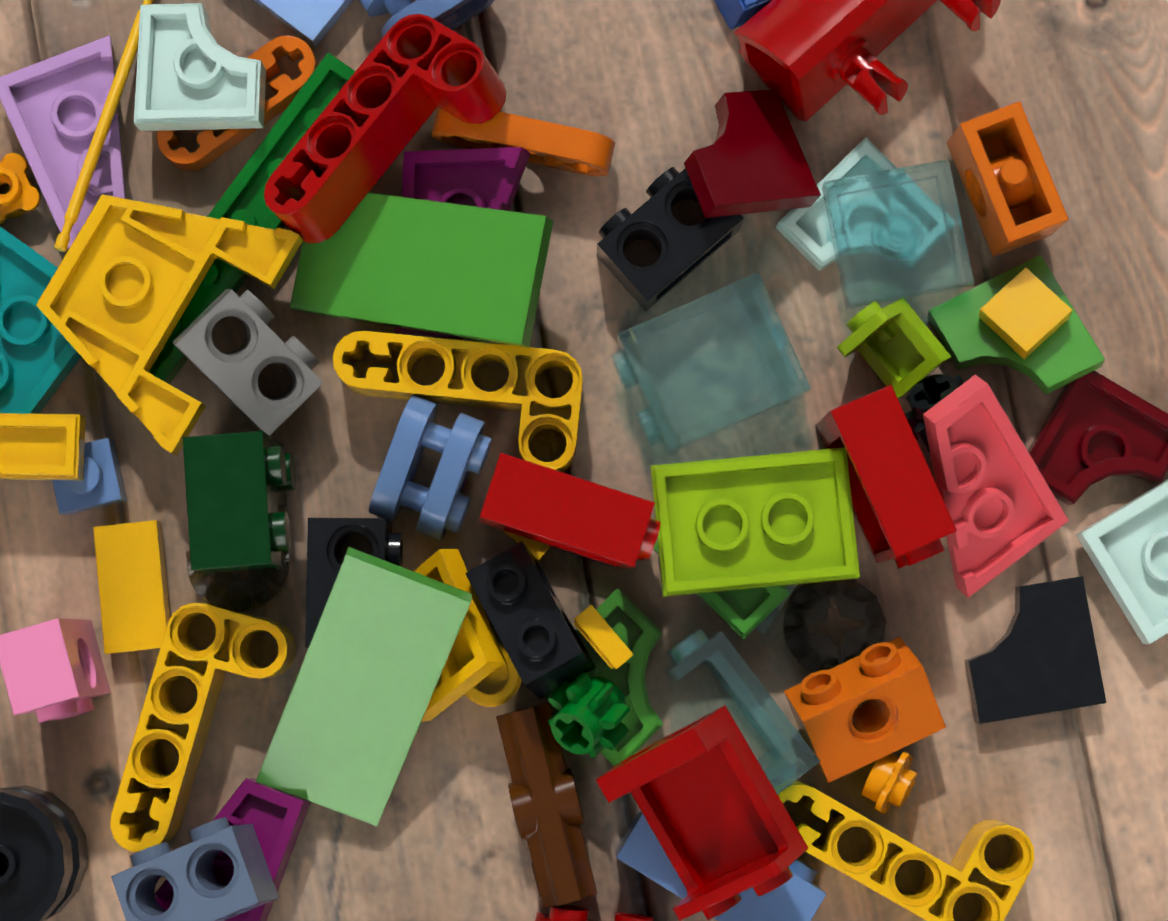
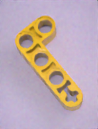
M373 331L352 332L344 336L335 347L333 368L341 381L357 394L409 400L412 395H416L441 404L521 411L518 443L523 460L559 472L566 471L574 461L577 451L583 380L579 364L566 352L554 349L527 348L514 345ZM364 350H370L376 361L396 365L394 352L400 351L397 360L399 382L392 383L394 380L393 374L388 368L380 367L368 368L366 378H360L358 372L350 365L351 361L362 360ZM426 355L437 356L445 362L443 376L432 385H420L412 380L411 371L414 363ZM491 361L502 363L509 371L508 380L502 388L497 391L486 392L475 386L474 375L480 365ZM555 367L564 369L573 380L571 389L565 395L559 398H549L538 391L536 382L543 371ZM551 429L557 431L566 441L564 453L560 458L551 462H543L536 459L530 452L532 438L542 430Z
M190 603L181 606L172 614L164 633L111 813L110 829L113 838L122 848L130 852H139L154 845L169 842L176 836L182 824L226 671L259 679L272 678L283 674L291 667L296 657L297 649L294 635L286 626L269 619L204 603ZM201 614L209 616L216 628V636L213 643L204 650L195 648L188 637V627L191 621ZM262 631L271 633L278 644V655L275 661L265 668L256 665L249 655V644L252 638ZM181 676L191 679L198 692L197 701L188 712L176 709L170 699V688L173 682ZM161 739L171 742L177 748L179 754L178 765L170 775L158 771L152 762V750ZM142 784L149 788H169L170 793L167 792L153 798L155 789H143ZM152 802L149 815L153 820L159 821V826L143 834L144 823L135 819V812L148 808Z
M791 780L784 781L774 787L782 803L786 800L797 803L803 795H806L807 798L804 803L806 809L827 822L822 834L802 821L796 820L794 822L808 846L805 852L926 921H955L953 918L955 902L960 896L974 892L978 893L982 905L980 915L975 921H1004L1034 863V847L1029 837L1019 828L995 819L983 820L975 824L966 834L949 865L807 783ZM832 809L836 810L837 813L829 820L830 811ZM851 827H862L866 830L869 837V846L866 853L857 860L847 861L841 859L837 848L840 835ZM1005 834L1012 843L1011 857L1005 865L999 868H990L985 861L984 851L986 844L991 838ZM821 835L820 844L818 846L814 845L813 842ZM908 860H920L925 868L923 884L913 892L903 893L898 891L895 884L897 869Z

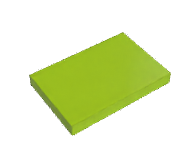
M845 447L650 466L653 502H655L654 517L656 520L661 521L657 537L662 597L860 578Z

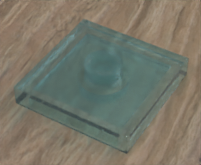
M949 159L825 181L823 183L822 191L846 309L869 305L874 301L882 303L969 287L974 283Z

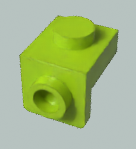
M904 298L883 308L876 301L866 306L846 324L852 334L836 347L844 358L858 351L886 386L892 385L898 399L910 392L919 381L928 377L951 357Z

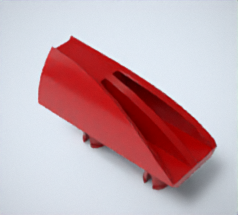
M772 0L738 28L734 34L739 39L741 49L738 52L770 90H777L781 102L798 120L808 121L846 84L874 107V110L879 115H885L888 113L886 94L900 102L908 90V83L903 78H899L876 57L937 0ZM939 0L965 22L972 31L980 29V12L992 19L1001 3V0Z

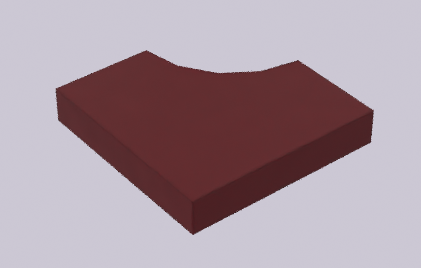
M777 90L724 93L715 104L719 123L716 141L710 146L694 150L684 162L705 218L811 207L821 194Z
M1092 371L1065 385L1030 445L1028 452L1053 495L1067 505L1075 504L1091 485L1107 477L1134 476L1154 484L1160 483L1168 471V413L1098 372Z

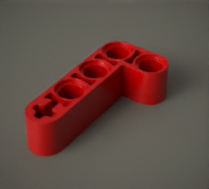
M412 14L400 19L384 35L271 174L264 189L266 205L291 231L300 235L303 242L312 244L329 239L339 230L437 107L463 122L482 124L495 117L505 104L507 92L504 83L482 50L472 41L423 14Z

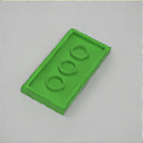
M368 192L339 230L329 239L312 244L302 242L290 309L303 313L529 348L553 220L543 215Z
M348 547L256 782L378 826L471 604L472 594Z

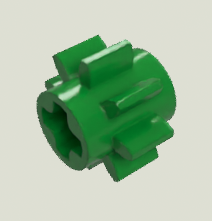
M582 672L573 683L565 680L548 699L550 704L557 709L548 720L549 725H551L552 734L556 741L571 753L579 755L588 753L591 758H596L604 747L613 751L629 732V729L621 720L630 711V707L626 705L625 697L619 687L606 678H590L586 672Z

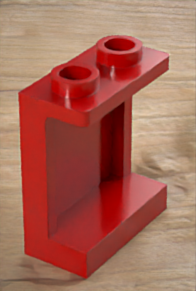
M726 705L628 756L595 779L608 803L631 792L687 890V896L672 908L679 921L700 911L703 912L707 920L717 917L742 900L739 893L750 888L754 889L757 896H762L775 890L793 877L789 866L808 849L807 844Z

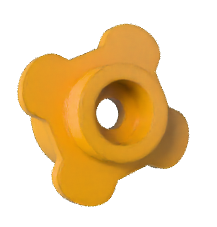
M17 153L6 154L0 162V186L6 183L10 187L8 193L0 194V224L4 223L6 218H16L26 212L35 210L41 201L39 190L34 187L32 180L26 174L28 162Z
M904 751L900 757L891 753L875 762L863 787L862 796L876 802L875 809L880 813L886 814L891 804L901 808L907 800L918 776V773L910 770L913 757Z

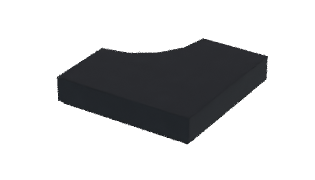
M1083 576L1015 587V613L1005 635L987 652L964 660L975 722L978 724L1106 703Z

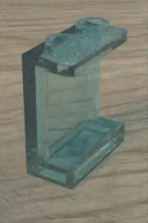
M759 272L618 333L617 345L620 351L611 354L612 362L625 390L636 386L646 408L636 412V415L650 447L662 444L667 456L679 452L682 447L778 405L783 407L805 397L811 390Z
M696 629L666 652L673 660V663L663 671L673 682L679 681L702 662H705L770 748L757 760L777 794L820 762L722 631L712 632L706 636L701 629Z

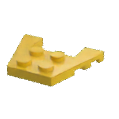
M102 194L36 306L89 366L93 367L117 394L116 396L129 411L135 414L152 433L153 438L161 447L177 456L183 446L182 437L189 436L206 405L150 374L151 367L215 259L219 258L270 288L275 289L303 239L291 230L281 228L274 230L248 225L244 221L224 217L220 219L186 213L182 209Z

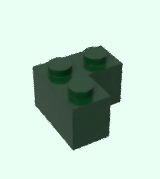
M264 431L182 437L191 571L211 573L282 567L281 552L290 551L291 530L288 513L286 511L278 512V507L287 506L286 491H293L296 488V472L292 452L284 453L283 444Z

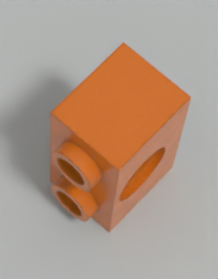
M1020 101L959 124L947 141V146L993 257L1051 236L1069 220Z
M900 636L889 642L873 644L863 650L859 656L829 670L811 673L801 683L784 690L806 747L828 783L946 728L924 667ZM868 700L863 706L857 708L862 702Z

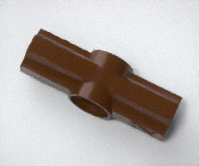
M550 702L496 716L512 783H508L511 803L522 841L527 840L533 874L543 908L576 902L597 894L581 825H585L572 769L571 767L566 768L561 745L554 738L551 725L548 723L549 718L554 714L551 710Z

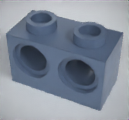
M227 817L208 822L190 830L189 834L192 842L171 851L168 842L131 855L130 859L133 867L111 876L126 921H225L279 898L253 824L230 826ZM221 851L229 855L234 866L233 877L227 886H224L216 879L213 870L215 858ZM162 876L170 882L173 888V901L168 910L163 909L155 897V887Z

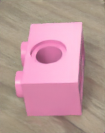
M57 618L0 635V666L13 715L36 713L38 723L55 719L59 721L94 711L92 699L111 693L92 620Z

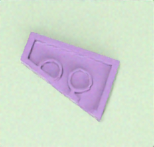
M110 35L0 77V101L59 232L63 229L65 223L64 216L115 76L113 47ZM118 106L77 222L73 225L70 232V242L67 250L71 247L102 194L126 199Z

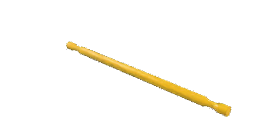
M144 0L142 5L152 4L155 0ZM140 10L135 17L64 216L65 223L63 229L58 234L54 244V248L58 251L66 252L70 242V232L73 225L77 222L136 56Z

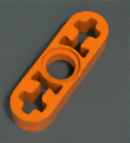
M288 35L276 37L247 57L262 61L266 68V82L280 72V67L277 63L280 57L287 55L292 61L303 58L298 63L301 72L298 78L291 80L288 75L282 74L269 83L276 95L268 100L265 94L264 125L286 110L318 66L310 46L298 37ZM224 129L226 131L217 136L214 130H203L196 137L200 147L192 153H189L184 147L174 151V148L180 143L179 137L176 135L179 130L157 131V143L161 152L175 167L185 171H197L208 166L258 129ZM189 130V131L192 132V133H195V132H198L199 130Z
M437 107L431 133L434 139L462 149L523 147L530 152L527 163L597 177L609 174L615 148L614 140L593 131L501 111L491 120L482 124H469Z

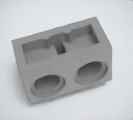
M225 289L172 343L260 431L271 435L324 383L312 371L320 362L296 337L292 336L284 343L267 326L275 316L252 292L247 289L239 297L232 289ZM227 316H235L245 327V341L234 352H220L212 342V329L220 319ZM271 363H282L289 370L291 378L287 391L275 398L263 396L258 387L260 372Z

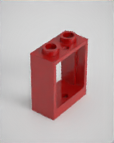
M892 385L829 411L815 426L826 449L846 448L853 511L876 563L894 559L899 569L907 565L911 566L945 551L940 539L957 532V529Z
M501 452L479 516V523L624 570L635 567L637 559L643 561L645 558H650L661 526V521L650 518L655 502Z

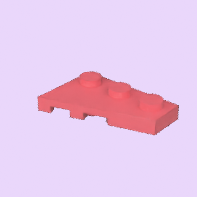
M977 375L972 376L923 414L936 485L957 529V532L946 536L956 588L967 598L1069 521L990 386Z

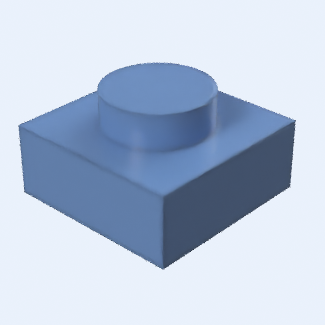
M110 438L85 443L83 481L52 480L59 514L70 515L127 501L115 442Z

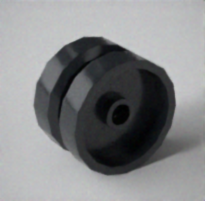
M28 785L0 788V921H45L61 912L80 889L88 864L86 835L74 811L53 793ZM1 853L6 855L9 866L4 867L1 861Z

